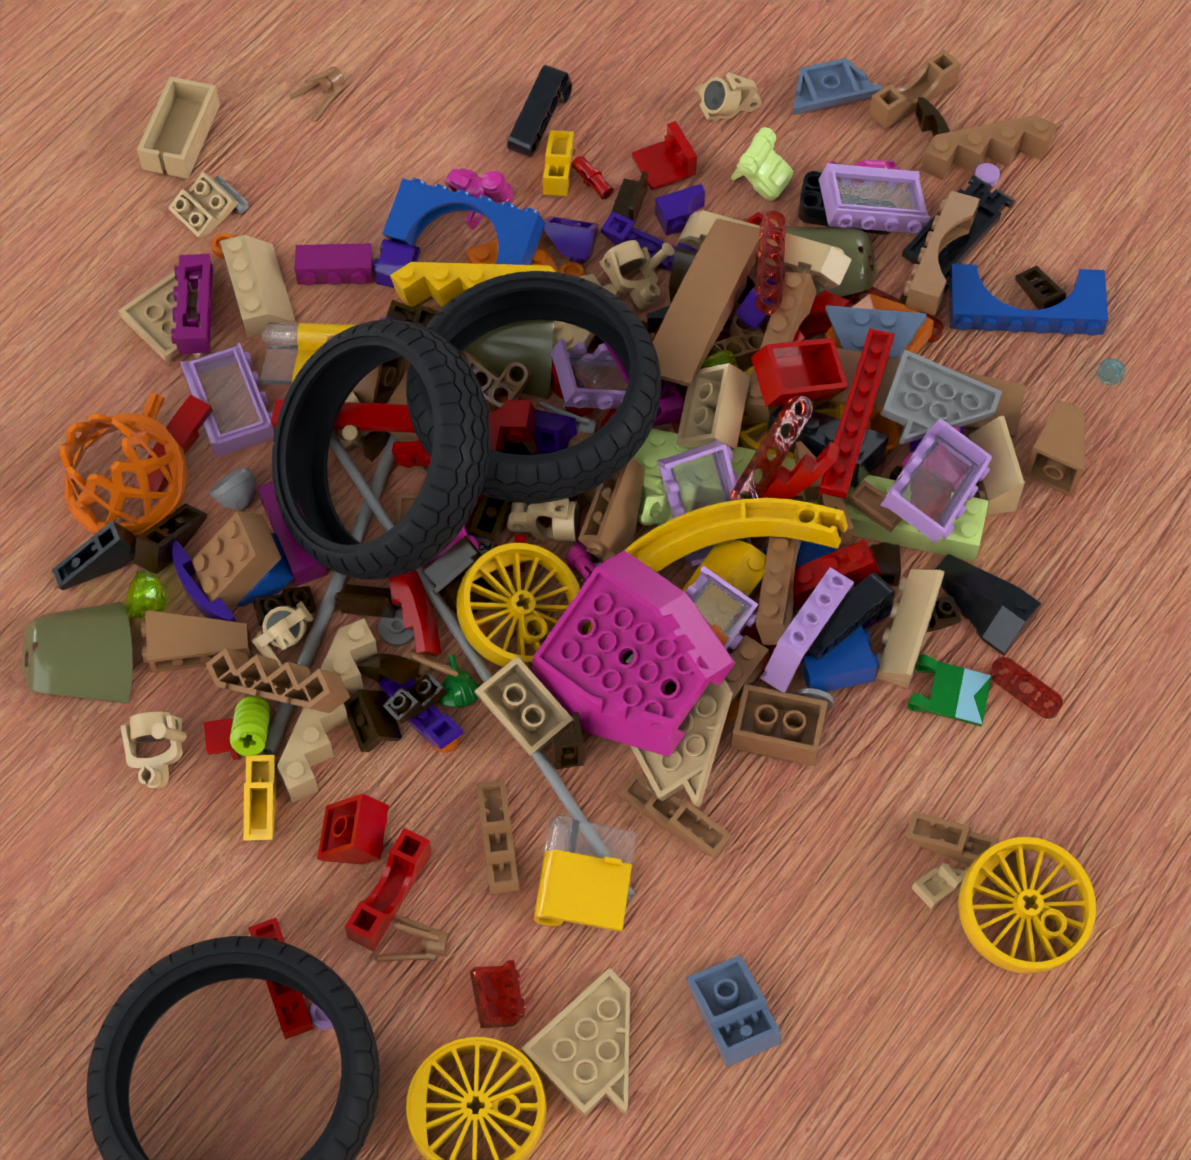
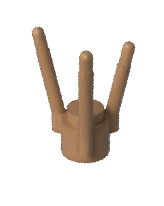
M330 67L326 71L306 79L305 83L309 85L291 94L290 97L294 99L318 85H321L326 91L331 90V94L312 117V122H315L335 96L343 90L341 84L345 81L344 76L337 67Z
M411 650L405 657L420 664L419 673L411 678L415 683L420 680L419 676H424L431 668L454 677L458 676V672L452 670L449 663L431 658L428 655L418 654L416 650Z
M396 914L393 919L408 926L396 923L395 929L423 937L421 949H425L426 952L378 955L375 957V960L427 959L435 961L436 955L444 956L449 933Z

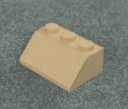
M730 363L700 369L691 386L687 388L676 445L694 449L719 440L728 445L731 451L736 450L751 376Z
M999 416L968 436L969 440L992 456L991 461L987 465L990 471L981 482L978 481L976 483V486L979 487L976 492V498L989 500L986 516L1016 511L1025 484L1005 417Z
M518 656L474 691L530 756L553 742V736L561 735L569 728L573 721V718Z

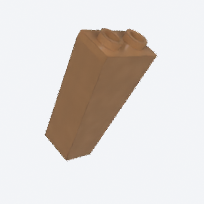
M634 458L612 478L598 486L578 538L587 547V551L600 559L601 563L623 552L634 542L645 469Z
M145 611L146 622H141L143 639L146 638L147 646L142 647L144 663H149L152 673L207 666L206 663L225 648L246 653L249 660L252 658L251 639L247 623Z

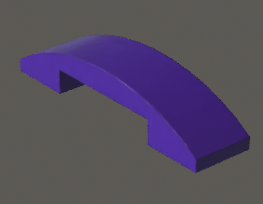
M613 211L601 228V233L615 245L636 240L641 249L647 247L650 259L662 249L663 243H666L634 228V221ZM680 242L677 245L678 248L698 252ZM669 255L657 267L671 271L674 255Z
M178 541L172 543L175 569L193 605L206 618L236 622L234 615L221 598L212 603L208 601L190 577L196 573L191 558Z
M384 678L378 683L388 699L402 686L409 691L416 684L410 679L403 685H400L388 678ZM434 705L408 721L422 737L438 749L444 748L464 734L463 730L447 714L443 715Z

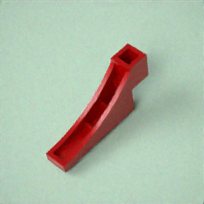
M505 400L503 406L488 415L490 423V449L504 453L505 441L513 443L532 442L537 415L531 400ZM420 441L393 442L391 452L398 466L407 468L413 466L429 467L431 458Z

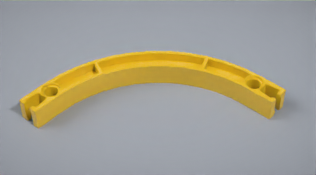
M740 499L706 506L675 517L633 542L625 551L657 573L691 552L709 545L746 537H786L838 549L841 537H839L837 529H840L841 532H846L848 524L843 510L791 499ZM588 621L583 625V635L591 632L593 628L592 621Z

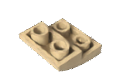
M202 172L188 191L184 189L180 191L168 209L197 237L202 238L216 228L231 213L238 202L212 177Z

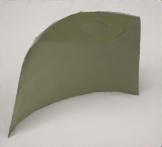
M785 226L780 229V232L838 247L844 251L847 257L852 259L840 286L826 290L813 281L816 289L815 296L821 291L826 290L839 297H843L873 287L877 278V268L871 238L866 232L860 229L841 227ZM859 247H863V254L858 251ZM869 256H870L871 259H872L873 271L871 270V268H870V266H869V260H868V257H869Z
M526 320L504 325L479 337L465 349L498 376L513 362L527 364L531 368L532 378L522 393L545 399L549 398L552 357L549 354L553 350V320ZM516 367L513 370L512 376L515 381L519 382L524 377V370L521 367ZM484 372L478 374L477 379L479 383L486 385L488 382L487 375Z
M121 602L50 613L29 622L25 628L22 655V671L28 688L36 692L128 704L132 687L133 660L131 630L126 607ZM34 642H37V643H38V649H36V650L34 651V650H33V643H34ZM27 650H28V651H29V662H28V666L26 667L25 659H26V652H27Z

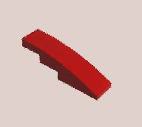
M191 394L166 427L185 454L199 438L198 429L213 412L210 404ZM156 442L152 451L160 458L166 455L164 445ZM166 464L165 467L171 475L169 464ZM160 468L148 474L150 491L162 492L169 484ZM136 479L133 488L140 489L138 480Z
M830 442L816 459L805 454L791 471L781 466L754 498L791 499L817 481L836 462L840 447Z
M413 570L401 576L389 578L392 605L402 606L404 629L414 630L416 653L429 656L442 654L437 624L430 600L417 571Z
M276 917L248 927L251 936L269 938L285 943ZM266 980L285 1040L314 1029L303 995L287 986Z

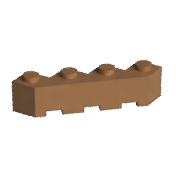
M1032 115L937 134L924 152L921 170L943 180L953 164L975 173L976 168L984 162L986 157L1008 167L1019 151L1042 160L1052 145L1057 125Z
M229 648L223 649L206 663L215 686L326 713H331L350 698L340 674L323 669H318L311 674L306 666L287 661L280 667L277 660L257 654L249 660L246 653Z

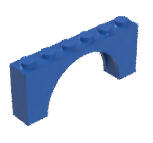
M402 178L383 231V235L388 240L414 246L422 231L437 218L455 211H471L487 217L495 227L498 237L496 264L531 265L545 225V221L537 210L528 207L522 210L509 202L502 201V204H499L486 196L480 195L479 198H476L463 190L453 192L440 184L430 186L417 178H412V180Z
M951 264L948 278L950 329L1062 333L1065 335L1087 334L1090 336L1104 334L1108 322L1105 270L1079 269L1074 290L1064 301L1046 309L1025 310L1007 305L994 297L982 283L977 265Z
M803 541L797 554L795 568L833 553L837 549ZM768 546L764 547V554H765L766 556H767ZM860 626L820 660H817L813 655L803 657L802 674L807 688L827 692L875 681L876 670L879 669V660L877 654L871 652V639L868 631H864L862 626Z

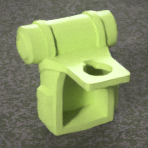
M763 127L755 134L751 145L740 157L737 169L731 176V179L734 181L744 175L753 185L756 192L765 199L773 201L788 185L794 171L773 150L776 141V135L773 130Z
M644 474L637 522L648 526L652 524L660 526L673 519L662 479ZM680 479L677 480L686 514L693 509L698 485L691 482V480Z

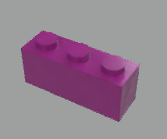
M372 244L296 245L294 270L297 285L373 283L372 266L374 258Z

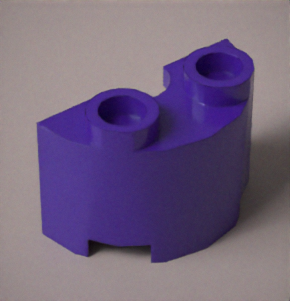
M383 239L380 247L379 259L375 258L372 266V273H376V284L394 288L390 275L410 262H417L421 253L420 247Z

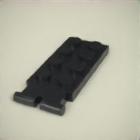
M975 175L970 178L968 182L970 186L965 191L961 188L958 191L959 193L980 199L972 227L968 234L950 242L938 256L939 266L945 279L949 276L951 264H960L1000 220L1002 214L1000 212L1005 206L1011 208L1015 202L1013 198L998 189L991 193L992 186ZM935 216L903 250L902 257L913 264H920L918 257L921 248H927L925 241L928 232L934 231L931 228Z

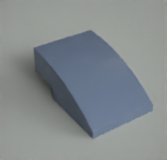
M741 955L686 978L705 1025L726 1067L781 1044L780 1029L768 1010L766 999Z

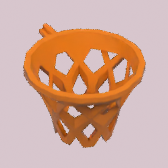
M152 392V394H149L141 415L131 413L108 417L102 414L88 415L86 422H74L66 431V444L60 445V457L66 470L65 499L73 517L94 535L112 520L115 522L116 518L119 517L127 522L117 524L132 532L135 538H137V536L160 520L173 514L184 497L189 474L185 453L165 426L156 421L165 399L157 393ZM120 430L127 436L122 439V449L128 461H115L110 466L111 479L99 474H89L86 481L76 471L84 453L102 436ZM76 432H82L80 437L76 438ZM150 438L164 445L166 455L159 458L148 446ZM137 445L146 449L153 458L140 460L133 446ZM166 464H169L171 475L165 467ZM160 468L170 483L166 492L150 491L149 473ZM122 472H135L140 489L124 486ZM77 484H78L79 487L82 489V492H81V493H80V491H79V489H78V487H77ZM96 485L111 491L109 504L99 498L95 490ZM73 488H74V491H75L76 496H77V498H78L77 501H76V499H75V497H74V494H73ZM125 499H143L144 516L136 520L121 512L120 510ZM151 499H161L151 510ZM96 501L109 511L105 523L96 519L88 507L89 504Z

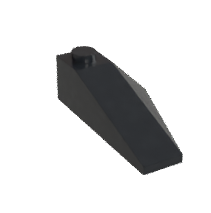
M948 554L934 569L945 571L941 585L943 590L949 597H954L955 602L962 610V615L966 620H970L981 640L1003 656L1037 617L1041 602L1021 588L951 554Z

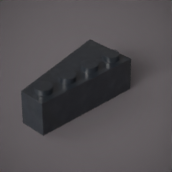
M795 404L780 405L770 414L766 439L793 454L796 442L801 441L817 458L830 442H834L840 419ZM867 429L850 484L851 486L856 488L884 459L889 435Z

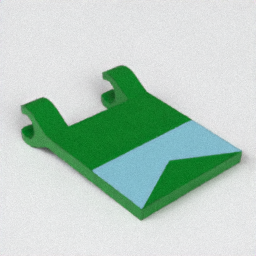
M920 655L915 669L921 673H934L930 698L927 699L920 694L914 693L908 701L907 708L910 711L928 712L981 727L992 675L939 662L928 655Z

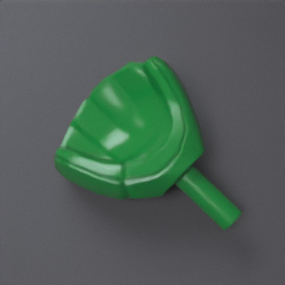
M449 655L448 659L451 669L457 671L458 676L454 677L448 674L444 682H442V686L448 693L440 699V703L442 706L450 707L471 705L478 700V696L474 691L479 685L465 670L459 671L455 655Z

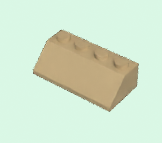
M247 235L221 240L224 260L247 338L296 326L273 244Z
M911 569L908 578L902 577L898 590L899 593H903L900 603L894 602L890 618H893L894 622L892 628L886 627L881 643L886 644L884 653L877 654L879 669H877L876 679L909 688L945 571Z

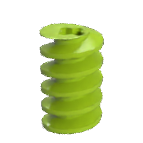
M245 697L235 707L230 743L232 748L243 756L257 755L265 748L271 707L261 697Z

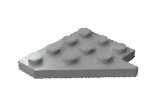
M904 350L880 415L904 425L899 443L906 444L922 439L940 418L952 427H961L992 417L996 412L1002 391L908 350Z

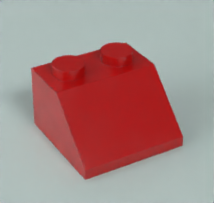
M363 793L326 805L317 859L320 861L360 865L381 859L389 805Z

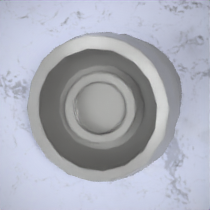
M243 467L229 473L209 491L210 496L216 499L217 503H220L224 508L234 511L244 510L250 504L256 492V480L253 471Z

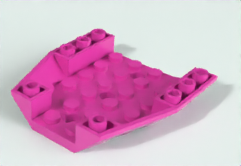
M624 550L596 566L534 655L531 672L571 717L572 713L578 712L581 728L589 734L670 757L686 734L678 727L709 683L712 681L720 686L734 666L735 661L689 595ZM588 621H592L593 628L591 632L583 635V625ZM628 651H633V661L630 664L624 665V654ZM675 681L677 684L676 691L671 695H666L665 686L669 682Z

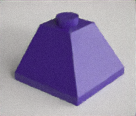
M553 216L544 220V231L561 254L570 257L569 261L584 263V259L588 260L592 256L599 224Z

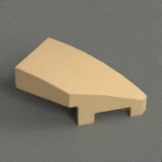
M942 863L939 869L934 868L913 884L912 889L930 909H933L961 886L968 867L965 870L950 868V864Z

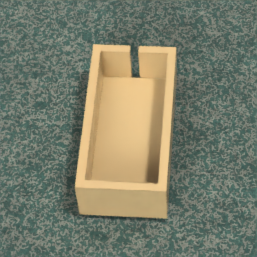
M169 77L137 149L143 170L162 174L166 170L167 175L189 179L220 106L215 85Z

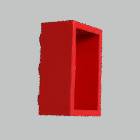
M833 338L766 344L751 357L766 407L829 400L848 388Z

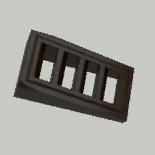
M1037 265L1015 276V280L1038 310L1050 308L1066 299V293Z

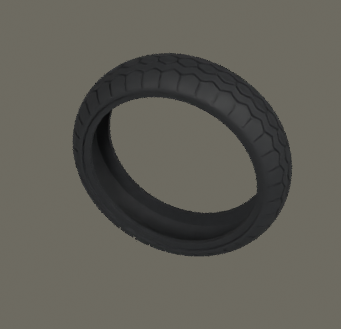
M515 272L483 281L460 293L437 312L426 328L445 338L462 353L479 337L504 325L526 320L560 321L593 333L608 344L620 358L629 376L626 393L617 411L593 435L571 447L546 454L515 455L490 449L487 473L484 476L485 481L480 494L516 503L553 502L577 496L601 485L617 474L636 455L647 439L657 416L661 396L660 365L654 344L643 323L630 307L607 289L583 278L559 272ZM409 363L406 382L409 416L421 445L431 458L434 438L432 406L423 380L413 365Z
M375 320L355 325L338 333L324 343L306 361L293 380L283 401L284 404L280 409L277 419L279 423L278 425L276 424L273 442L275 444L272 447V478L275 496L281 515L290 533L300 547L318 563L334 572L353 578L375 580L393 578L412 572L437 557L456 538L468 521L469 516H471L478 501L477 497L480 496L485 481L484 476H486L489 462L490 423L487 405L480 383L464 356L449 341L426 327L407 321ZM405 357L419 373L430 398L434 422L431 461L422 488L403 518L383 535L366 543H360L346 530L340 521L331 499L327 470L330 439L342 406L356 385L378 366L388 361ZM298 502H299V504H300V506H301V509H302V511H303V513H304V516H303V514H302V512H301V510H300V508H299V506H298Z
M255 936L214 938L186 946L160 959L140 974L120 995L107 1014L91 1053L87 1074V1108L94 1140L103 1160H150L141 1147L134 1131L130 1114L129 1088L137 1054L143 1041L158 1019L179 1000L198 989L221 981L246 978L276 982L301 993L317 1005L331 1021L337 1036L341 1055L340 1090L335 1108L323 1133L299 1160H355L364 1145L373 1123L380 1086V1066L376 1040L369 1019L359 1000L344 980L324 962L293 945L269 938Z

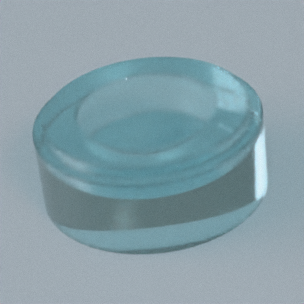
M1105 359L1099 365L1098 378L1108 385L1118 384L1123 379L1125 367L1117 359Z

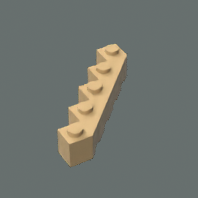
M704 210L690 215L679 238V241L688 247L699 251L717 218L765 229V238L756 252V261L753 266L760 271L775 267L783 274L786 271L811 274L812 280L826 290L840 286L852 260L838 247Z
M364 618L338 629L321 667L323 670L340 674L349 695L357 692L359 689H364L361 674L356 665L366 661L374 654H378L375 639ZM343 703L331 713L303 707L277 765L282 782L292 803L319 792L310 767L334 757L326 732L349 723Z

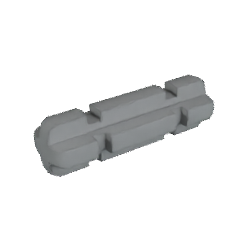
M216 176L214 180L238 202L234 209L240 214L247 211L249 208L248 202L243 197H240V194L231 185L225 183L226 181L221 176Z

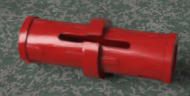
M583 155L573 160L571 164L573 169L581 175L583 182L588 187L591 186L602 200L609 198L613 194V187L604 180L599 169L592 167Z

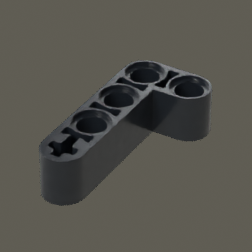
M544 65L541 68L508 138L507 148L528 157L534 155L558 103L565 104L570 97L572 82L567 72L548 65Z
M818 171L808 172L803 179L798 217L805 223L828 226L819 184V178L822 173ZM840 195L842 204L896 208L892 203L886 201ZM860 229L867 233L886 235L891 233L888 231Z
M876 572L868 575L845 595L807 651L817 660H820L870 618L875 622L882 619L893 605L895 590Z

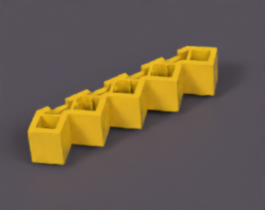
M410 262L391 274L390 277L397 295L407 306L413 308L432 296L443 307L465 290L494 277L515 272L556 271L548 265Z

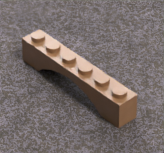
M951 190L947 200L942 199L938 211L941 215L935 216L931 228L934 231H929L926 237L925 246L927 248H921L918 257L920 264H915L911 273L913 281L908 280L903 293L904 296H907L905 307L935 316L946 284V279L939 266L938 256L950 242L969 233L976 217L979 198Z
M786 271L760 349L766 344L793 342L801 322L811 311L816 295L811 274ZM753 368L744 409L749 420L769 422L770 414L779 405L765 406Z
M803 496L791 498V500L804 502ZM771 536L769 538L756 618V627L763 645H777V642L794 619V573L797 554L803 540Z

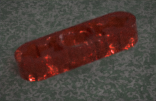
M1000 657L993 662L990 670L993 682L1043 718L1052 719L1060 713L1063 700L1056 691L1010 658ZM1007 668L1009 670L1008 673L1003 675L998 673L999 669ZM1017 675L1018 677L1016 678L1015 683L1012 684V679H1014ZM1022 682L1030 683L1034 691L1028 694L1023 693L1018 685ZM1038 692H1041V696H1038L1037 701H1035L1034 699ZM1049 701H1052L1054 703V705L1050 706L1049 708H1046L1044 706V704L1048 703Z

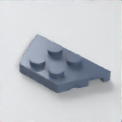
M847 58L800 68L793 114L796 115L871 98L872 95L882 89V86L872 84L867 80L868 75L862 70L857 69Z
M827 305L825 315L833 326L834 335L839 340L841 349L862 352L868 330L871 328L895 333L889 357L900 359L905 348L915 338L916 332L921 325L925 324L927 314Z

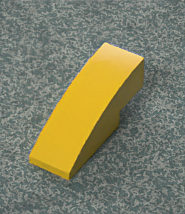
M550 130L543 174V195H568L574 132Z
M275 755L246 756L243 841L273 840L278 760Z

